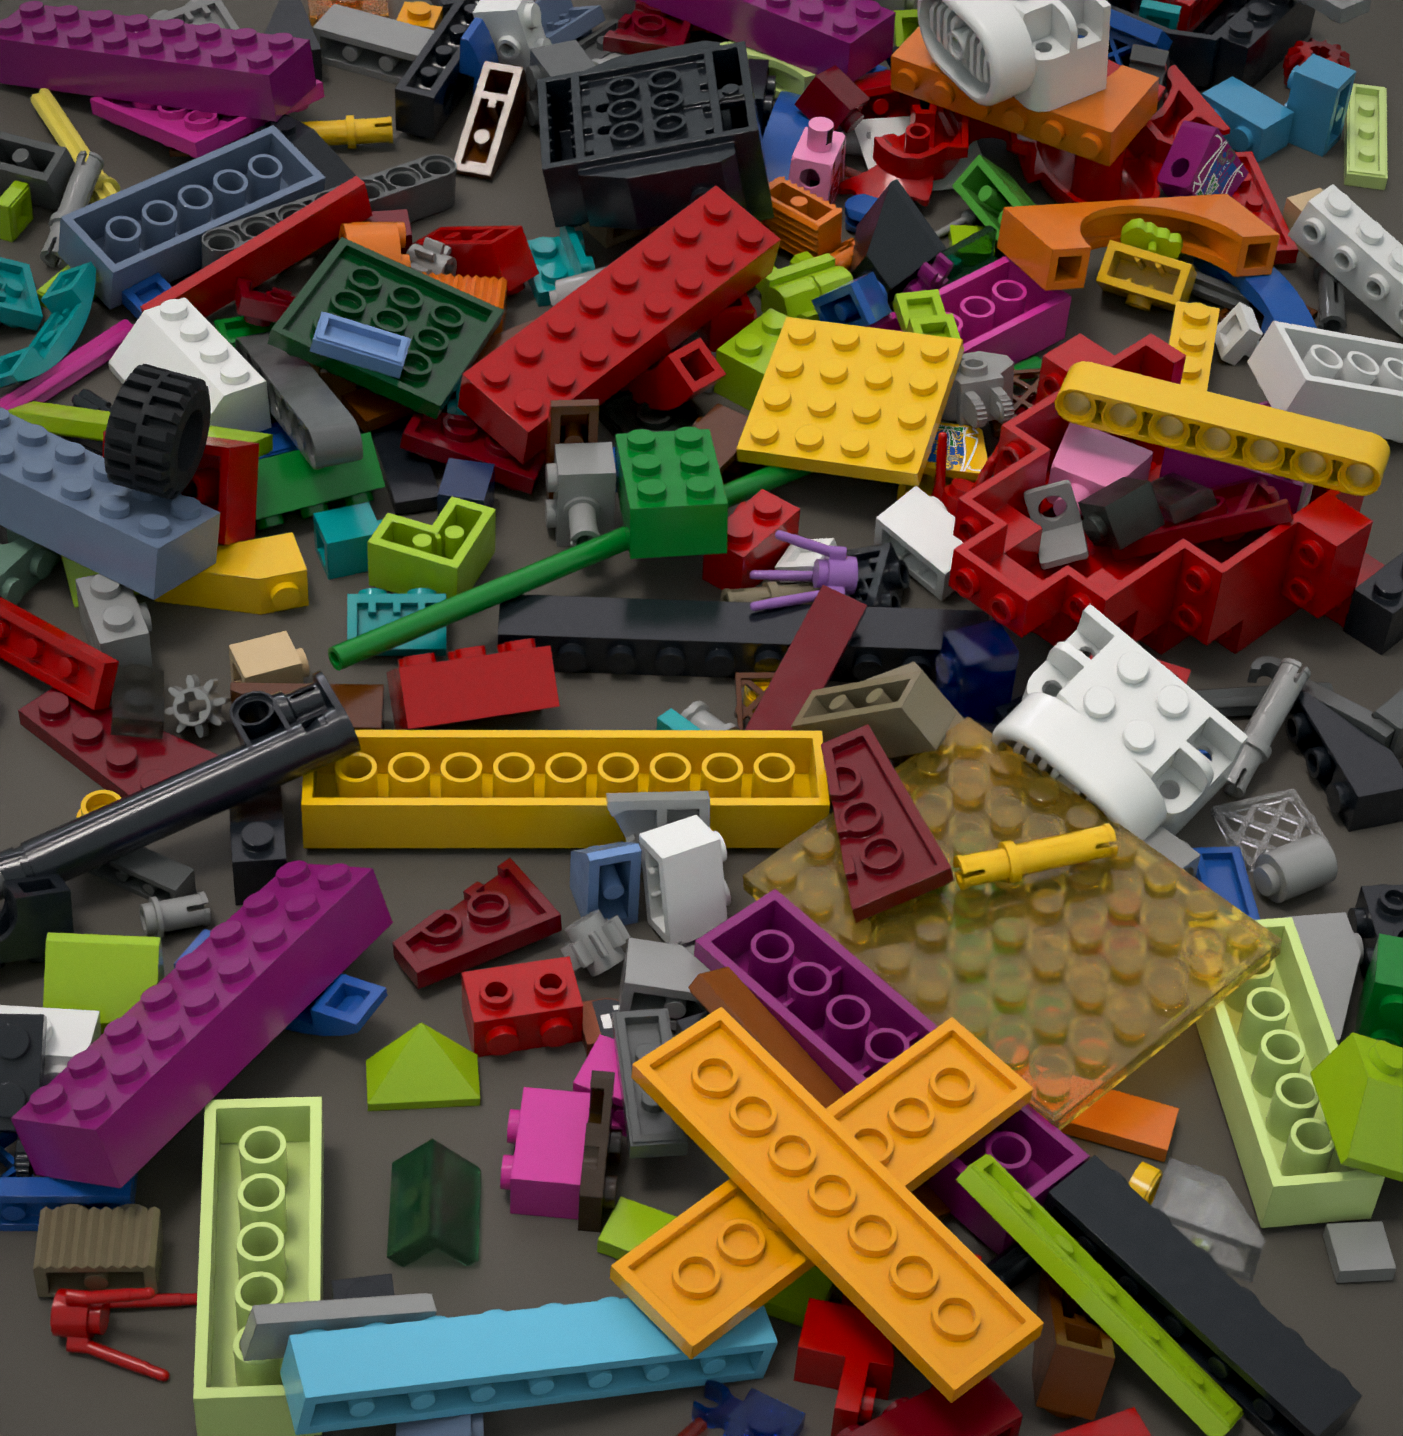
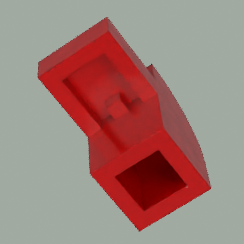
M809 1297L798 1344L793 1381L838 1390L831 1436H836L850 1425L870 1422L875 1398L888 1400L894 1367V1350L891 1341L859 1309Z

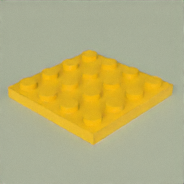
M786 317L736 448L738 461L919 487L964 353L963 339Z

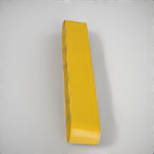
M1081 361L1073 364L1069 368L1055 400V409L1064 420L1073 424L1356 496L1371 495L1378 490L1390 457V447L1387 441L1372 432L1093 362Z

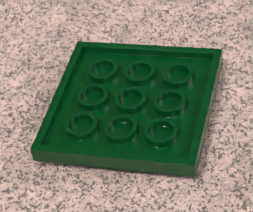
M341 237L273 326L267 344L281 349L291 356L298 357L323 368L333 375L340 376L365 387L375 394L385 396L407 406L417 413L437 420L460 385L462 374L472 367L499 326L504 310ZM321 312L330 313L410 338L411 341L400 379L310 352Z

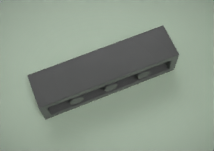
M146 847L88 872L149 900V897L156 896L158 901L192 895L196 892L194 869Z

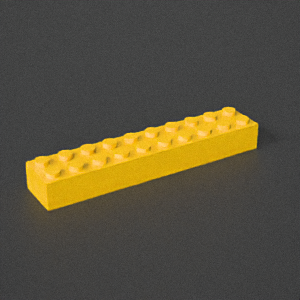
M355 730L360 743V751L304 775L302 780L303 848H588L621 841L626 842V838L614 816H611L607 808L606 793L708 791L710 796V829L720 833L726 848H825L830 809L828 782L821 744L823 743L822 731Z

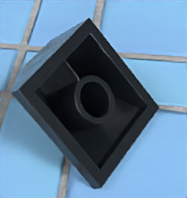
M898 179L890 182L857 225L850 270L853 280L874 272L877 281L884 286L887 292L888 303L894 300L895 294L902 293L909 282L918 277V271L923 263L927 262L932 265L937 254L940 252L943 254L947 249Z

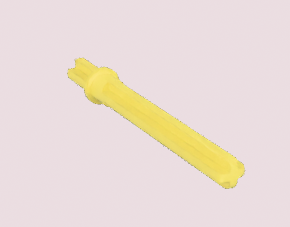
M40 88L39 93L32 94L31 96L32 105L58 145L68 149L73 161L76 163L79 152L86 151V162L90 152L89 148L50 90ZM101 170L90 199L91 204L121 191L118 182L114 178L108 177L103 170Z

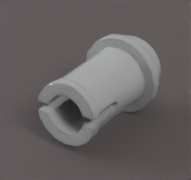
M201 891L197 892V894L158 901L156 896L149 897L148 903L139 905V916L144 935H155V937L164 938V932L200 925H210V908L202 909L204 904L209 903L206 893Z

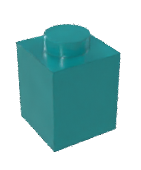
M369 502L313 513L315 551L328 580L367 572V542L383 520L376 519Z

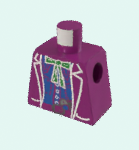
M1184 120L1160 170L1157 183L1167 197L1228 194L1232 196L1249 172L1217 127Z

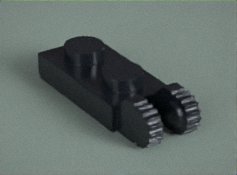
M0 1014V1133H17L11 1117L29 1102L30 1096L37 1089L43 1087L47 1017L44 1014ZM18 1136L14 1155L16 1176L32 1177L33 1167Z

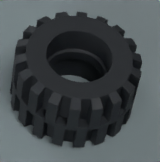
M144 363L143 365H138L129 374L115 398L106 427L104 464L107 478L110 482L168 500L177 498L184 491L199 466L210 427V395L208 386H206V382L203 379Z

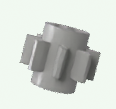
M425 237L423 246L415 243L406 252L410 256L411 268L416 271L425 272L428 275L432 272L436 275L440 273L448 275L451 273L455 276L457 261L454 257L449 256L452 248L446 246L445 243Z
M196 674L187 675L186 683L188 688L169 687L168 691L175 699L173 707H168L164 710V713L168 715L174 714L180 721L176 732L183 733L191 726H195L198 737H205L209 734L207 723L212 722L219 726L226 724L227 721L220 715L222 705L231 702V698L220 697L215 690L219 683L217 678L210 679L204 686H200V681ZM196 699H205L207 709L200 712H191L189 702Z
M598 909L581 917L564 929L570 940L560 950L564 957L570 956L574 971L580 967H586L591 977L612 968L625 958V953L621 946L626 943L625 940L630 935L618 915L609 920L608 918L604 919Z

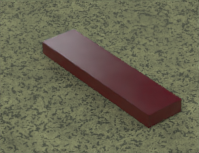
M822 585L745 730L794 731L791 726L812 690L827 687L866 613V604Z

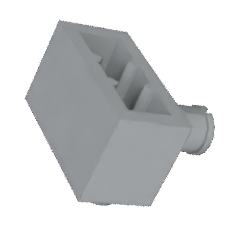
M612 442L555 444L554 463L546 464L547 492H554L553 499L545 500L546 528H555L557 547H574L614 530L616 468Z

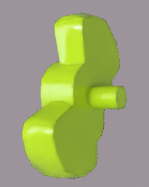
M1141 218L1131 219L1122 227L1120 240L1123 244L1173 259L1178 258L1181 254L1183 240L1179 233H1170L1169 229L1157 227L1152 222L1145 223Z

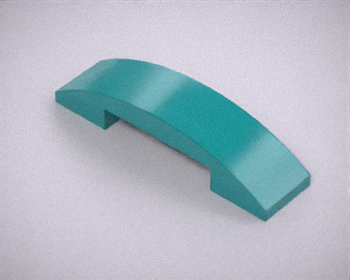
M91 261L60 272L41 298V301L49 309L51 315L27 348L0 357V389L43 374L55 366L73 347L87 321L94 297L96 267Z

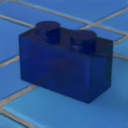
M996 620L943 632L941 651L936 657L937 678L935 686L965 721L993 723L995 707L1011 702L1019 651L1003 626Z

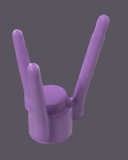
M778 530L775 533L776 539L824 555V559L815 560L813 571L752 570L749 573L750 578L754 580L813 582L814 588H821L822 585H825L844 595H854L858 581V562L856 557L846 556V547L829 546L796 534ZM820 590L754 601L750 604V609L752 611L814 602Z

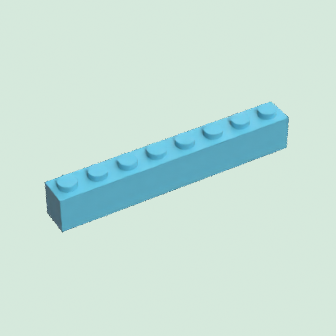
M605 1297L594 1302L567 1305L549 1303L539 1308L512 1311L493 1309L476 1315L449 1318L445 1316H432L421 1321L394 1324L375 1322L363 1327L331 1331L312 1329L302 1334L289 1335L280 1375L295 1435L761 1379L765 1375L778 1341L763 1305L690 1360L630 1298Z

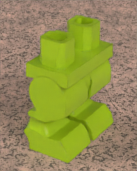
M808 251L794 255L790 260L789 266L780 269L774 266L772 273L755 285V287L762 294L761 311L763 313L772 308L787 317L820 321L811 300L852 281L853 276L843 266H835V258L829 253L813 257Z

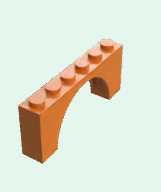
M920 27L891 55L892 90L1109 167L1157 112L1159 77L1121 65L1114 73L1107 77L1106 89L1055 110L1036 112L1024 107L1015 97L991 106H983L974 102L935 64L925 46Z
M1228 194L1003 208L997 248L1045 291L1084 288L1091 250L1108 247L1110 240L1121 243L1122 227L1131 219L1141 218L1145 223L1152 222L1157 227L1169 229L1170 233H1179L1183 240L1181 253L1212 263L1234 277L1270 275L1280 237L1279 233Z

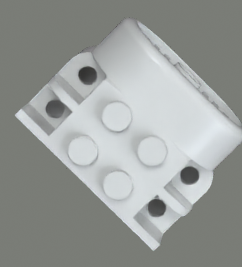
M918 0L917 15L920 32L931 58L940 70L970 99L980 105L991 106L1015 97L1029 110L1047 112L1106 89L1111 4L1106 0ZM1078 35H1083L1085 37L1078 38Z
M1089 604L1082 612L1077 630L1065 642H1058L1049 651L1047 660L1029 678L1021 703L996 726L992 734V746L997 759L1003 763L1025 789V794L1069 833L1109 823L1113 827L1117 841L1109 842V845H1117L1126 852L1140 845L1160 826L1176 835L1226 783L1248 736L1094 606ZM1083 651H1088L1094 658L1091 660ZM1199 750L1207 751L1211 755L1212 760L1210 761Z

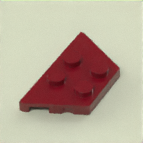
M1257 476L1170 497L1159 505L1165 525L1122 550L1111 549L1115 562L1167 550L1183 538L1196 547L1201 542L1217 538L1221 542H1229L1243 537L1248 531L1291 522L1294 517L1288 500L1286 498L1280 500L1278 491L1273 486H1268L1267 481L1262 476Z

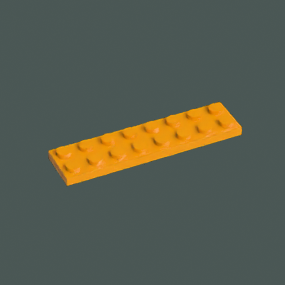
M722 1007L632 1064L631 1078L950 1403H953L1041 1336L1044 1322Z
M951 1017L835 1101L826 1110L912 1192L1031 1101L1034 1088L956 1019ZM728 1179L613 1263L610 1269V1279L692 1360L813 1268L815 1264L731 1179Z

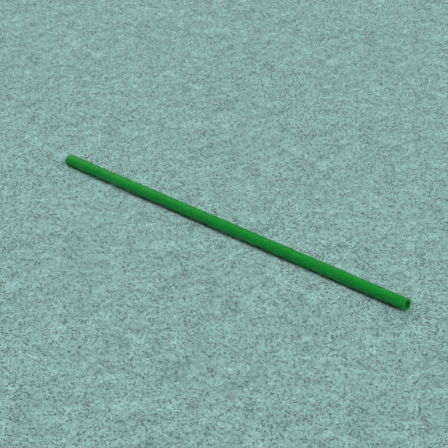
M1033 356L1014 364V369L1041 368L1042 359L1038 356ZM1032 378V379H1020V380H1022V381L1028 383V382H1031V381H1033V380H1036L1037 378ZM767 466L724 484L728 508L751 499L761 489L770 491L813 472ZM624 526L334 645L328 649L329 660L337 671L343 670L628 550Z

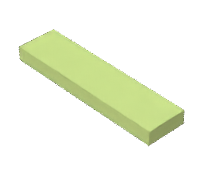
M1354 83L1344 122V185L1385 190L1388 179L1387 88Z

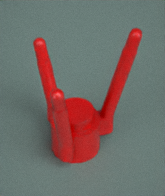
M946 432L938 434L935 485L931 496L938 498L954 517H956L958 498L992 477L997 462L999 442L981 469L975 483L966 479L956 478L952 480L951 484L946 485L947 434Z
M151 1287L94 1291L60 1288L57 1290L52 1303L51 1332L55 1337L67 1338V1352L89 1354L138 1374L165 1382L170 1376L167 1370L94 1342L92 1338L95 1334H105L109 1323L110 1309L197 1305V1293L155 1294V1290Z

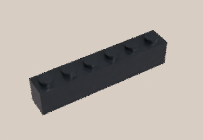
M1094 1155L1048 1192L1043 1208L1243 1409L1244 1415L1267 1436H1335L1346 1426L1362 1397L1352 1387L1348 1378L1339 1370L1331 1368L1312 1351L1295 1330L1286 1327L1261 1305L1259 1299L1252 1291L1240 1286L1216 1264L1213 1257L1206 1250L1197 1247L1173 1226L1164 1212L1153 1208L1133 1190L1118 1171L1110 1169Z

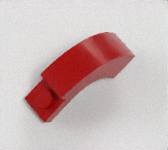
M700 337L672 353H667L620 389V391L629 390L633 393V401L638 404L647 402L651 409L670 410L714 387L726 373Z

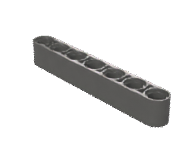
M432 154L360 179L365 182L372 211L407 209L411 223L447 210L454 205L457 163L448 156ZM338 186L205 232L202 236V269ZM339 237L298 262L331 251L339 241Z
M271 331L237 337L235 339L236 350L267 382L271 414L313 469L316 470L362 460L363 445L357 422L307 361L291 356L285 351L267 344Z

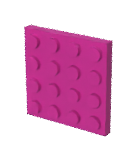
M316 79V86L295 104L286 115L303 111L309 107V104L325 97L323 82ZM96 96L90 98L92 114L106 119L115 125L132 130L138 135L158 141L164 146L186 153L193 158H198L233 141L242 139L245 135L269 122L268 120Z

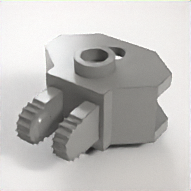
M982 351L964 353L941 420L954 421L959 426L969 425L974 428L986 426L987 421L998 420L999 423L1003 424L1011 420L1014 415L1012 404L1014 362L1007 355Z

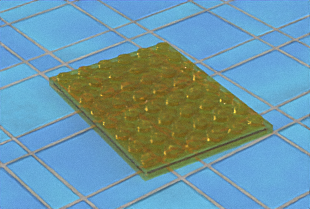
M967 717L946 732V738L937 750L916 753L895 768L900 780L952 867L953 882L855 923L834 812H832L744 874L743 889L756 900L774 889L778 890L935 1025L940 1026L951 1017L956 1019L1034 1088L1028 1105L1050 1124L1061 1130L1276 958L1281 951L1282 939L1118 823L1110 821L1102 811L1060 781L1051 777L1046 771L1037 768L1038 766L1033 762L1030 763L1025 760L1026 757L1022 754L1018 755L1013 752V748L1008 744L1002 742L996 746L992 742V733L970 717ZM1105 823H1109L1113 827L1117 841L1109 842L1110 846H1118L1116 857H1106L1023 875L1021 882L1009 884L1005 880H1000L961 890L954 872L961 871L960 867H953L954 856L996 849L999 842L1011 840L1015 844L1093 828Z

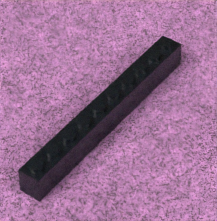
M522 594L499 605L498 645L510 641L535 638L536 648L551 646L554 672L735 678V673L776 672L811 605L798 604L752 611L750 609L752 602ZM867 607L866 613L830 681L860 682L915 662L934 685L987 687L992 658L989 614L980 610Z

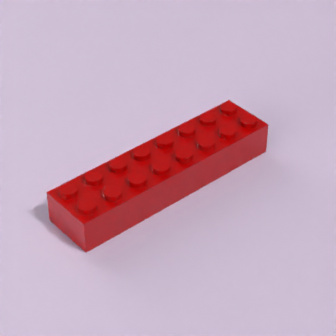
M714 186L464 372L461 379L458 408L520 463L525 464L545 448L551 400L598 399L600 406L770 275L773 271L781 239L718 186Z

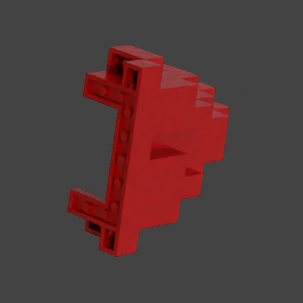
M1079 333L1043 355L1035 405L1001 425L994 476L958 498L953 535L963 543L953 551L948 586L1021 638L1032 631L1053 646L1058 642L1065 641L1077 630L1083 610L1091 604L1135 642L1140 640L1161 655L1190 635L1206 646L1215 640L1234 654H1237L1300 608H1303L1316 618L1326 615L1344 627L1354 589L1385 565L1365 553L1373 520L1360 513L1364 496L1351 495L1313 485L1309 504L1293 514V521L1248 531L1243 537L1233 541L1221 542L1217 538L1201 542L1196 547L1183 538L1167 550L1115 562L1110 548L1093 545V542L1085 534L1089 554L1086 559L1049 569H1042L1038 553L1043 528L1030 519L1024 499V492L1048 485L1053 460L1070 423L1064 420L1055 409L1056 397L1069 368L1081 361L1093 362L1181 384L1186 360L1185 354L1152 333L1116 355H1113ZM1105 432L1154 452L1148 481L1151 482L1158 505H1161L1172 496L1179 495L1157 488L1165 447ZM1046 498L1043 499L1038 507L1039 512L1046 517H1056L1053 510L1054 504L1049 503Z

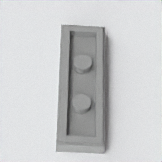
M432 1293L254 1305L242 1334L240 1347L244 1361L284 1358L289 1335L302 1334L312 1329L331 1331L358 1328L375 1322L394 1324L421 1321L435 1316L437 1310Z

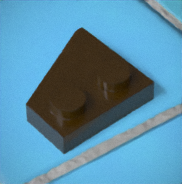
M592 1070L589 1119L588 1123H586L579 1193L578 1231L601 1233L603 1209L613 1210L615 1208L618 1176L607 1174L609 1163L620 1164L623 1129H612L615 1072Z

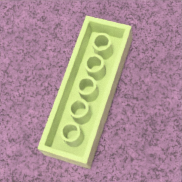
M1293 918L1188 925L1178 969L1260 1227L1269 1228L1371 1219L1385 1177L1342 1165L1336 1152L1310 1072L1338 1044Z
M322 1096L211 1100L205 1106L193 1389L197 1436L322 1435V1432L295 1435L280 1375L283 1358L244 1361L240 1347V1340L252 1306L323 1300L324 1128Z

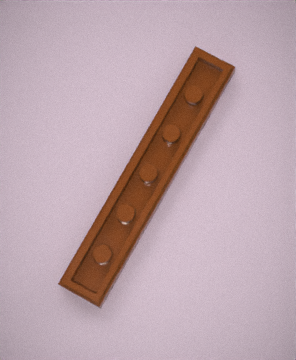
M729 966L700 973L688 987L690 992L709 1013L714 1012L720 1007L725 1009L825 1109L845 1095ZM925 1182L911 1192L941 1222L950 1213L951 1210Z

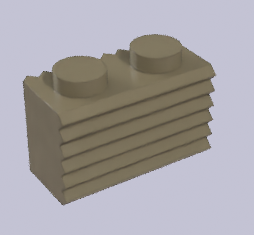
M66 1204L53 1210L48 1207L41 1209L33 1266L37 1296L54 1297L60 1288L94 1291L151 1287L155 1290V1294H159L163 1256V1229L160 1209L155 1206L148 1209L139 1204H125L113 1210L108 1207H104L101 1210L96 1207L88 1209L78 1204Z

